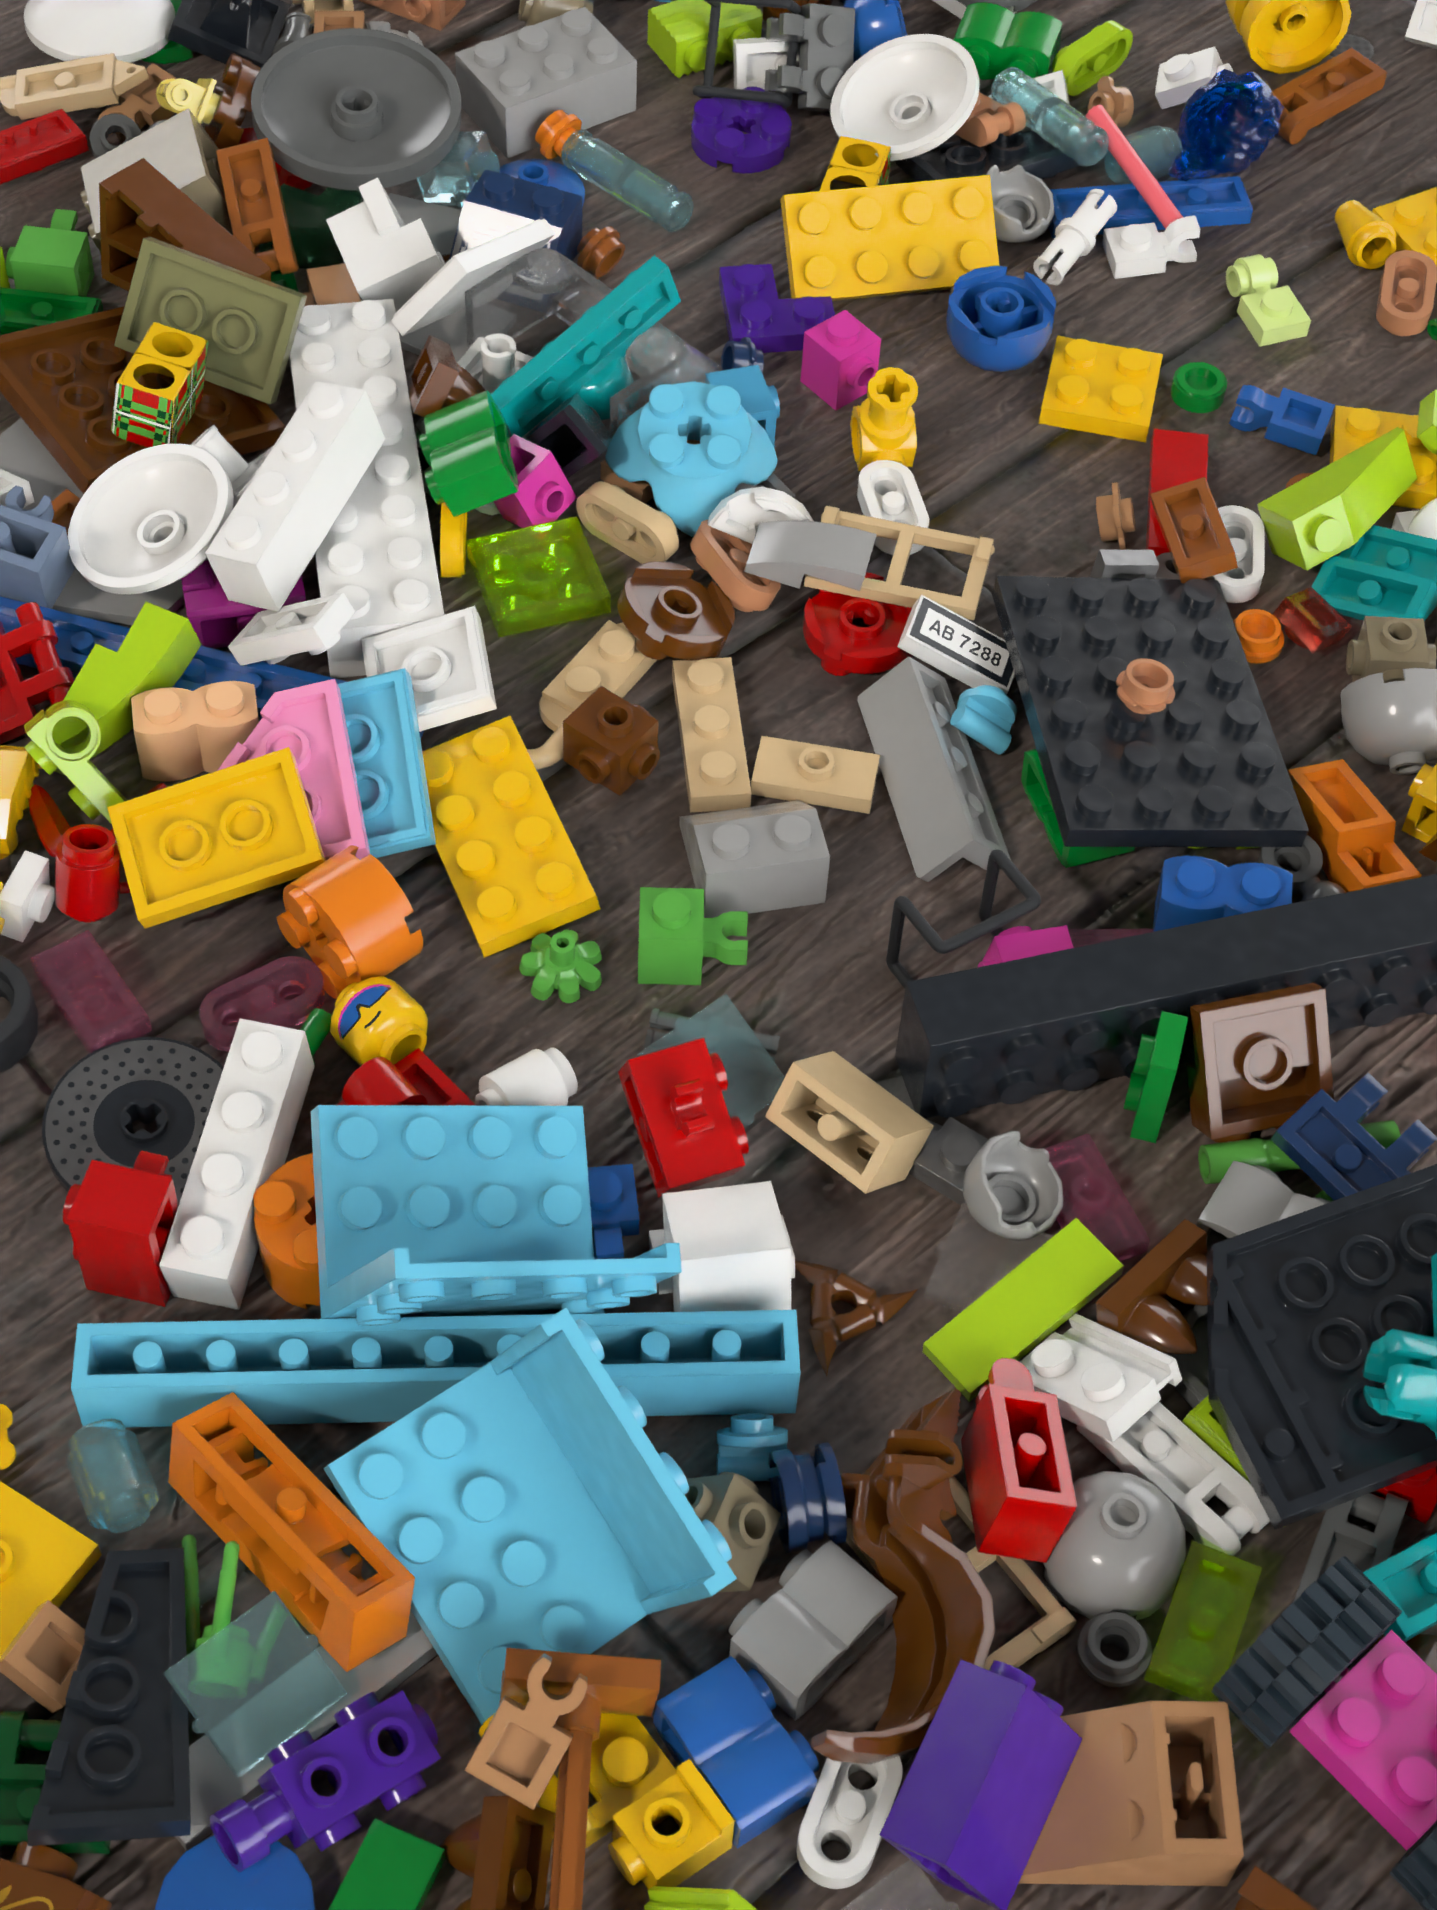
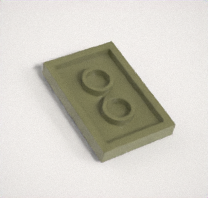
M143 238L114 346L135 353L153 322L200 336L205 340H209L204 380L267 404H272L276 402L307 295L155 238Z

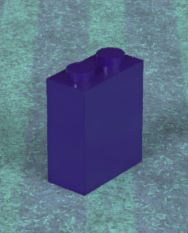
M960 1660L879 1835L941 1884L996 1909L1007 1910L1082 1738L1060 1718L1064 1708L1049 1697L1034 1691L1036 1680L1025 1672L996 1660L993 1661L989 1670Z

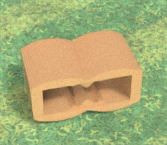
M216 682L202 686L194 691L182 688H158L142 692L131 698L133 730L142 776L152 781H178L196 776L203 771L208 773L217 771L238 742L243 745L260 722L255 685L247 682Z

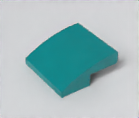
M1373 525L1353 546L1342 551L1339 556L1334 555L1325 560L1305 598L1306 606L1363 621L1365 616L1424 619L1425 621L1437 606V540Z

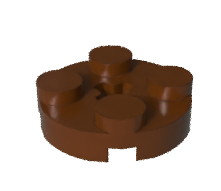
M233 53L227 61L221 79L225 86L221 87L215 84L213 90L214 93L220 95L215 114L209 125L205 123L203 125L204 130L219 150L238 145L244 131L241 125L246 112L252 111L251 93L253 84L261 70L259 66L252 64L251 61Z
M655 561L640 565L635 569L633 576L630 579L627 578L618 598L617 608L626 628L637 637L635 645L643 655L656 660L664 659L667 656L683 660L718 658L735 621V612L731 601L714 582L710 581L706 589L700 583L692 580L691 577L694 570L676 563Z

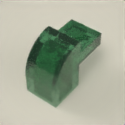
M283 183L280 188L298 268L312 269L344 263L326 219L364 202L360 190L327 187L320 196ZM273 241L259 244L260 252L274 249Z

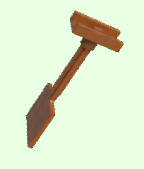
M507 1648L505 1668L502 1672L500 1703L506 1695L520 1704L526 1705L530 1698L527 1690L530 1669L537 1658L544 1653L552 1657L549 1670L543 1677V1684L551 1694L563 1695L572 1688L574 1680L579 1673L588 1677L586 1695L581 1704L572 1712L559 1715L555 1722L557 1725L572 1732L573 1739L558 1765L549 1910H582L592 1742L600 1737L601 1713L652 1717L660 1690L661 1660Z

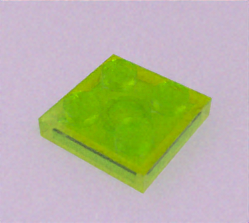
M577 517L467 540V556L499 637L611 613V596Z

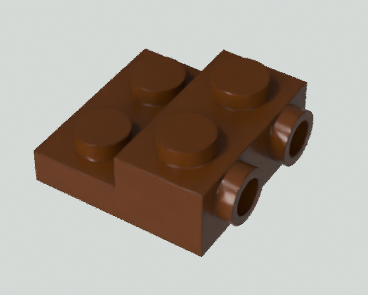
M1314 982L1190 1006L1195 1061L1186 1063L1192 1125L1211 1140L1218 1143L1249 1139L1253 1131L1273 1127L1278 1129L1321 1089L1334 1100L1326 989Z

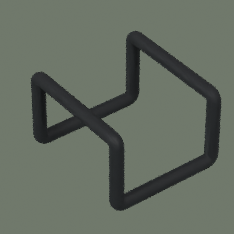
M704 0L711 5L703 86L696 85L693 87V94L702 99L717 97L777 103L785 108L789 107L792 103L793 93H783L782 95L774 92L713 87L721 3L785 8L792 12V14L801 15V7L793 0ZM788 42L787 66L796 67L798 42Z
M995 849L991 851L988 859L979 909L981 923L943 941L912 902L905 896H899L895 899L886 956L887 966L904 988L906 987V982L914 981L899 962L905 916L933 950L940 954H946L988 933H991L993 937L1004 931L1002 926L1036 910L1041 903V896L1002 850ZM1001 868L1027 900L992 916L993 902Z

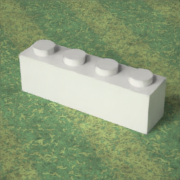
M317 380L312 385L205 552L229 601L277 612L283 606L385 441L384 434L366 390Z
M239 1019L159 1265L174 1297L237 1310L240 1309L259 1248L254 1223V1194L257 1188L265 1183L273 1172L285 1164L315 1067L305 1031Z

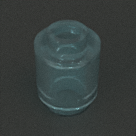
M1154 125L1125 135L1155 179L1169 175L1174 167L1181 163L1183 156L1182 144L1179 136L1173 129ZM1107 149L1104 165L1109 178L1117 185L1133 184Z
M118 1419L98 1420L76 1431L68 1443L71 1452L67 1458V1465L90 1525L98 1529H108L112 1533L127 1532L142 1525L149 1518L150 1511L158 1503L159 1492L136 1434L126 1430L124 1423Z

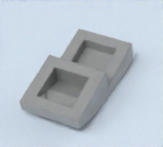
M814 521L759 523L744 572L800 589L805 574L860 591L877 534L842 525Z

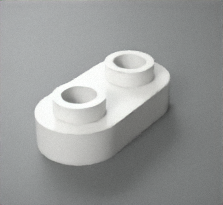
M878 460L867 464L861 470L858 480L857 498L864 516L929 528V516L914 475L909 468L896 461ZM876 536L874 544L883 552L893 555L897 540ZM913 544L910 555L920 551L924 546Z
M1236 505L1223 506L1218 508V511L1235 551L1238 568L1204 578L1203 580H1218L1226 602L1243 603L1253 599L1258 594L1265 570L1264 524L1262 519L1248 508Z
M899 1756L870 1765L833 1761L827 1757L800 1826L797 1841L799 1864L804 1873L813 1882L826 1888L843 1889L855 1885L868 1873L882 1838L879 1834L899 1792L903 1770ZM863 1771L873 1777L875 1785L868 1790H860L852 1786L848 1777L854 1772ZM828 1841H840L848 1848L849 1855L842 1860H831L824 1855L821 1847Z

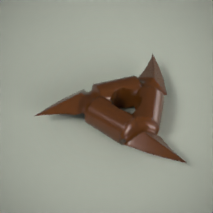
M795 1260V1268L809 1283L814 1284L811 1288L810 1324L812 1328L808 1330L814 1350L826 1376L831 1358L837 1347L836 1341L842 1343L876 1327L877 1322L884 1324L918 1290L915 1289L878 1297L874 1289L843 1272L838 1275V1269ZM836 1300L844 1301L851 1304L855 1310L846 1314H836L831 1305Z

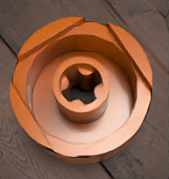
M354 845L345 848L285 886L283 902L286 911L277 916L279 928L286 940L296 949L304 947L317 965L314 971L320 985L334 999H337L342 990L352 983H359L371 977H385L420 954L423 949L421 929L410 935L404 920L406 916L414 912L405 893L385 866L373 855L368 854L362 859L355 857L359 847Z
M313 1153L297 1157L279 1167L269 1176L265 1183L257 1188L254 1194V1223L265 1277L272 1289L281 1298L294 1306L307 1309L306 1304L320 1306Z

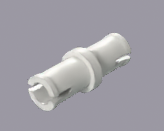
M1092 189L1073 216L1064 218L1055 229L1056 237L1043 254L1035 260L1033 268L1041 279L1053 265L1052 269L1054 271L1048 277L1046 283L1059 285L1080 256H1086L1092 250L1096 242L1095 236L1109 218L1117 212V204L1110 195L1107 196L1098 208L1097 202L1104 195L1105 191Z

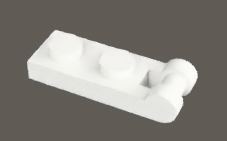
M1160 1402L1156 1403L1114 1442L1077 1425V1430L1120 1470L1154 1484L1175 1505L1185 1529L1194 1537L1201 1552L1212 1562L1219 1565L1227 1563L1241 1549L1240 1539L1247 1532L1257 1534L1270 1522L1252 1485ZM1214 1495L1226 1504L1228 1511L1221 1518L1206 1505Z

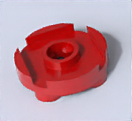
M866 572L865 578L884 580V577ZM819 590V593L812 600L809 597L805 604L803 620L804 638L810 650L821 659L822 668L829 674L845 676L850 673L872 674L893 669L907 657L912 658L911 654L897 647L912 608ZM854 618H863L866 624L873 626L863 628L854 626L852 623Z

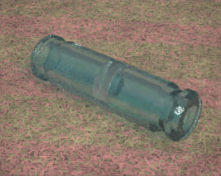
M1010 67L997 75L992 85V99L1003 105L1012 101L1017 102L1024 110L1027 127L1068 157L1074 158L1075 162L1083 167L1094 165L1104 157L1109 145L1108 134L1104 129L1096 126L1093 121L1032 77L1025 75L1019 68Z
M586 130L575 131L566 139L561 151L564 166L571 170H576L578 175L654 223H661L662 227L668 232L678 231L687 224L694 207L692 197L689 194L679 192L676 186L601 139L593 138L592 134Z

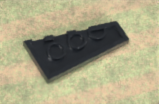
M1086 114L1034 122L1032 123V132L1023 133L1019 131L1010 136L999 134L995 142L983 147H978L972 143L961 144L959 137L953 136L927 153L909 159L896 160V165L916 182L983 176L994 165L998 166L1000 172L1010 170L1016 165H1021L1024 171L1041 179H1049L1056 176L1057 173L1081 165L1094 164L1112 154L1086 120Z
M184 1548L108 1551L85 1629L84 1645L76 1671H73L66 1695V1707L56 1740H53L46 1764L45 1780L39 1801L34 1806L27 1830L28 1846L190 1836L191 1806Z

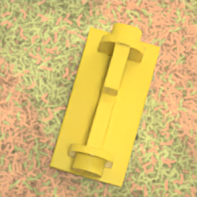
M165 79L158 85L156 90L157 101L163 108L176 114L189 108L200 124L205 123L208 125L215 114L220 95L213 92L217 82L214 79H198L197 84L186 79Z

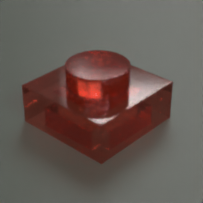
M1312 587L1285 597L1272 613L1285 626L1284 630L1287 636L1295 644L1309 649L1312 653L1339 643L1352 627Z

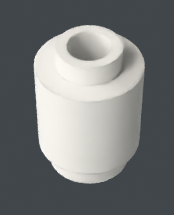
M553 1047L545 1051L533 1049L481 1077L479 1080L480 1093L476 1095L475 1102L476 1105L567 1106L568 1098L577 1093L578 1084L573 1068L558 1049Z

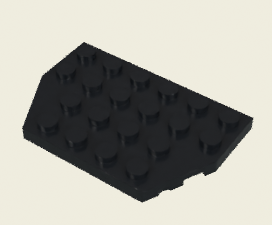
M1437 1164L1215 1243L1207 1254L1208 1400L1275 1530L1437 1467V1439L1434 1431L1425 1424L1380 1415L1367 1404L1363 1393L1365 1385L1385 1390V1383L1371 1381L1363 1377L1366 1356L1374 1341L1385 1336L1386 1332L1392 1328L1430 1337L1434 1336L1431 1257L1437 1253Z

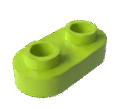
M1110 20L1096 26L1091 32L1071 45L1063 47L1053 60L1052 71L1053 73L1063 71L1068 94L1077 96L1096 84L1101 77L1109 76L1115 72L1129 54L1133 41L1132 32L1119 23Z

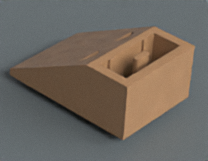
M1146 1701L1061 1716L1060 1718L1082 1738V1741L1018 1884L1227 1886L1244 1856L1228 1704L1226 1702Z

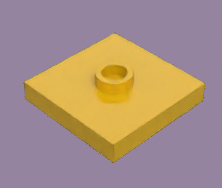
M1 1481L0 1657L38 1606L49 1600L59 1608L102 1556L97 1543Z

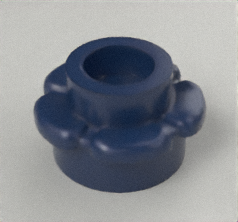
M743 337L741 341H727L721 356L720 371L759 365L761 372H763V352L761 349H756L755 344L749 337Z

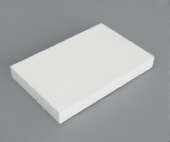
M538 219L454 255L393 315L391 322L400 334L405 336L492 296L556 233L546 219Z

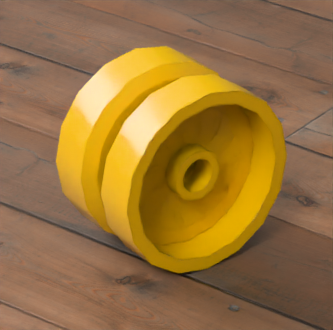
M1349 0L1225 1L1229 17L1237 32L1242 36L1243 43L1251 59L1263 70L1278 74L1299 72L1323 60L1336 49L1347 33L1351 18Z

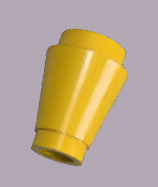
M1355 200L1347 201L1337 209L1335 222L1349 260L1354 265L1366 269H1376L1385 265L1387 258L1395 253L1396 232L1392 225Z

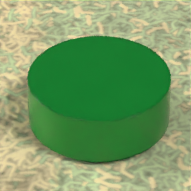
M1192 362L1184 364L1174 373L1171 397L1180 408L1193 413L1212 412L1218 409L1224 401L1227 388L1226 376L1217 367L1208 363Z

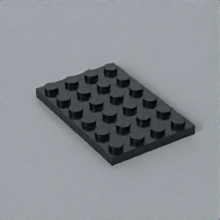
M1030 575L996 577L992 596L1064 847H1302L1309 829L1218 580L1191 579L1186 583H1181L1178 579L1036 577ZM1141 658L1156 660L1171 670L1174 676L1175 698L1171 704H1166V708L1163 711L1152 714H1138L1128 709L1118 697L1116 679L1133 660Z

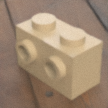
M834 1051L793 1062L765 1115L767 1119L865 1194L905 1180L934 1127L933 1124Z

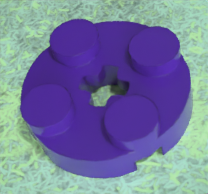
M754 86L743 89L767 92L765 89ZM717 97L712 99L705 98L699 100L694 106V117L691 125V145L695 154L710 166L717 168L718 160L723 163L733 164L732 172L757 173L768 170L782 161L784 150L790 147L792 123L787 112L777 103Z

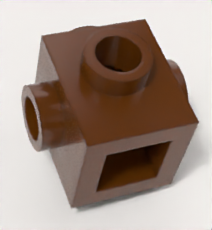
M600 686L563 721V761L576 768L588 781L595 784L600 783L621 796L637 779L644 780L656 767L660 757V750L658 749L659 720L652 717L642 706L631 704L605 687Z

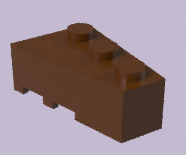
M144 158L99 182L102 279L129 292L143 238L152 237L271 282V268Z

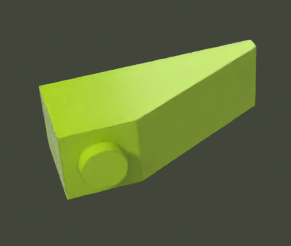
M1397 427L1258 503L1257 507L1264 524L1271 553L1305 570H1309L1353 546L1417 479L1404 429Z

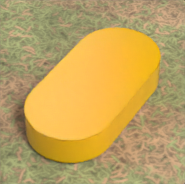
M446 503L441 504V577L462 578V575H465L467 512L454 517Z

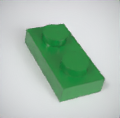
M1162 1011L1155 1037L1146 1034L1141 1036L1134 1070L1131 1073L1123 1107L1125 1110L1135 1112L1130 1134L1131 1138L1156 1144L1178 1068L1188 1021L1186 1016Z

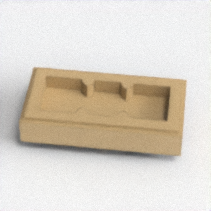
M761 736L751 780V795L787 801L800 800L806 804L870 814L880 755Z

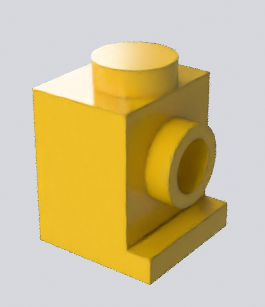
M689 1758L677 1766L675 1774L612 1816V1839L614 1841L608 1844V1849L617 1868L631 1885L634 1886L642 1880L648 1890L653 1886L676 1887L732 1848L735 1821ZM669 1816L673 1817L680 1827L677 1833L670 1836L661 1835L653 1828Z

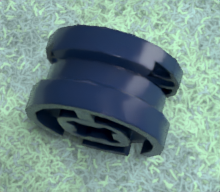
M828 1442L817 1444L814 1456H810L808 1453L793 1455L790 1449L771 1451L768 1459L769 1468L777 1467L779 1473L778 1476L769 1478L773 1507L781 1513L779 1523L783 1529L779 1530V1537L785 1552L792 1553L807 1549L808 1542L823 1539L824 1531L827 1533L829 1541L831 1540L836 1545L846 1543L847 1515L845 1498L837 1460Z

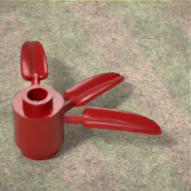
M161 783V784H158V785H156L155 787H153V788H152L149 792H147L146 794H149V793H152V792H155V791H158V790H161V789H164V788H167V787H166V785H165L164 783ZM34 784L31 788L32 794L28 798L29 811L43 846L50 856L55 857V904L62 913L80 922H95L112 914L119 906L120 894L131 893L128 881L120 882L121 856L113 828L108 830L105 827L94 824H81L71 827L48 792L41 786Z

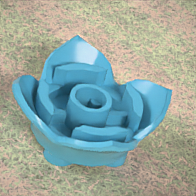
M696 381L656 386L650 393L649 402L630 415L618 427L605 456L608 466L618 477L628 482H648L652 488L655 505L659 511L666 513L678 529L691 537L695 535L701 522L709 519V515L720 501L735 493L739 484L757 485L767 480L775 470L778 462L775 449L766 431L741 406L740 395L734 388L726 385L716 386ZM687 440H697L700 444H689Z

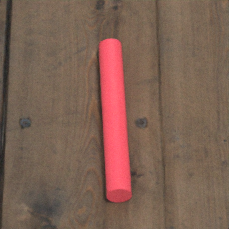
M1097 105L1089 110L1085 116L1086 120L1166 229L1173 221L1183 218L1104 107Z

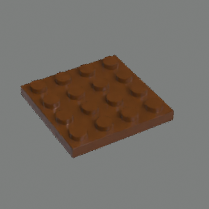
M125 306L0 335V392L83 494L101 474L118 461L135 452L149 448L121 439L111 431L116 384L134 353L114 346ZM146 373L139 378L138 383L150 389H164L171 386L175 379L159 373ZM204 380L203 397L176 444L191 445L205 430L215 425L218 429L217 431L239 455H244L273 447L286 426L265 402ZM171 418L170 444H171V441H172V418Z

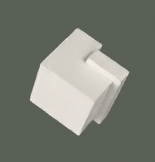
M376 178L358 187L364 202L328 218L326 221L362 300L393 299L395 312H397L445 265L441 253L436 252L421 218L405 225L380 180Z
M771 1181L662 1194L664 1229L649 1231V1247L652 1250L665 1243L680 1244L682 1272L657 1283L659 1294L673 1293L674 1312L792 1310L791 1278H795V1255L783 1215L780 1214Z

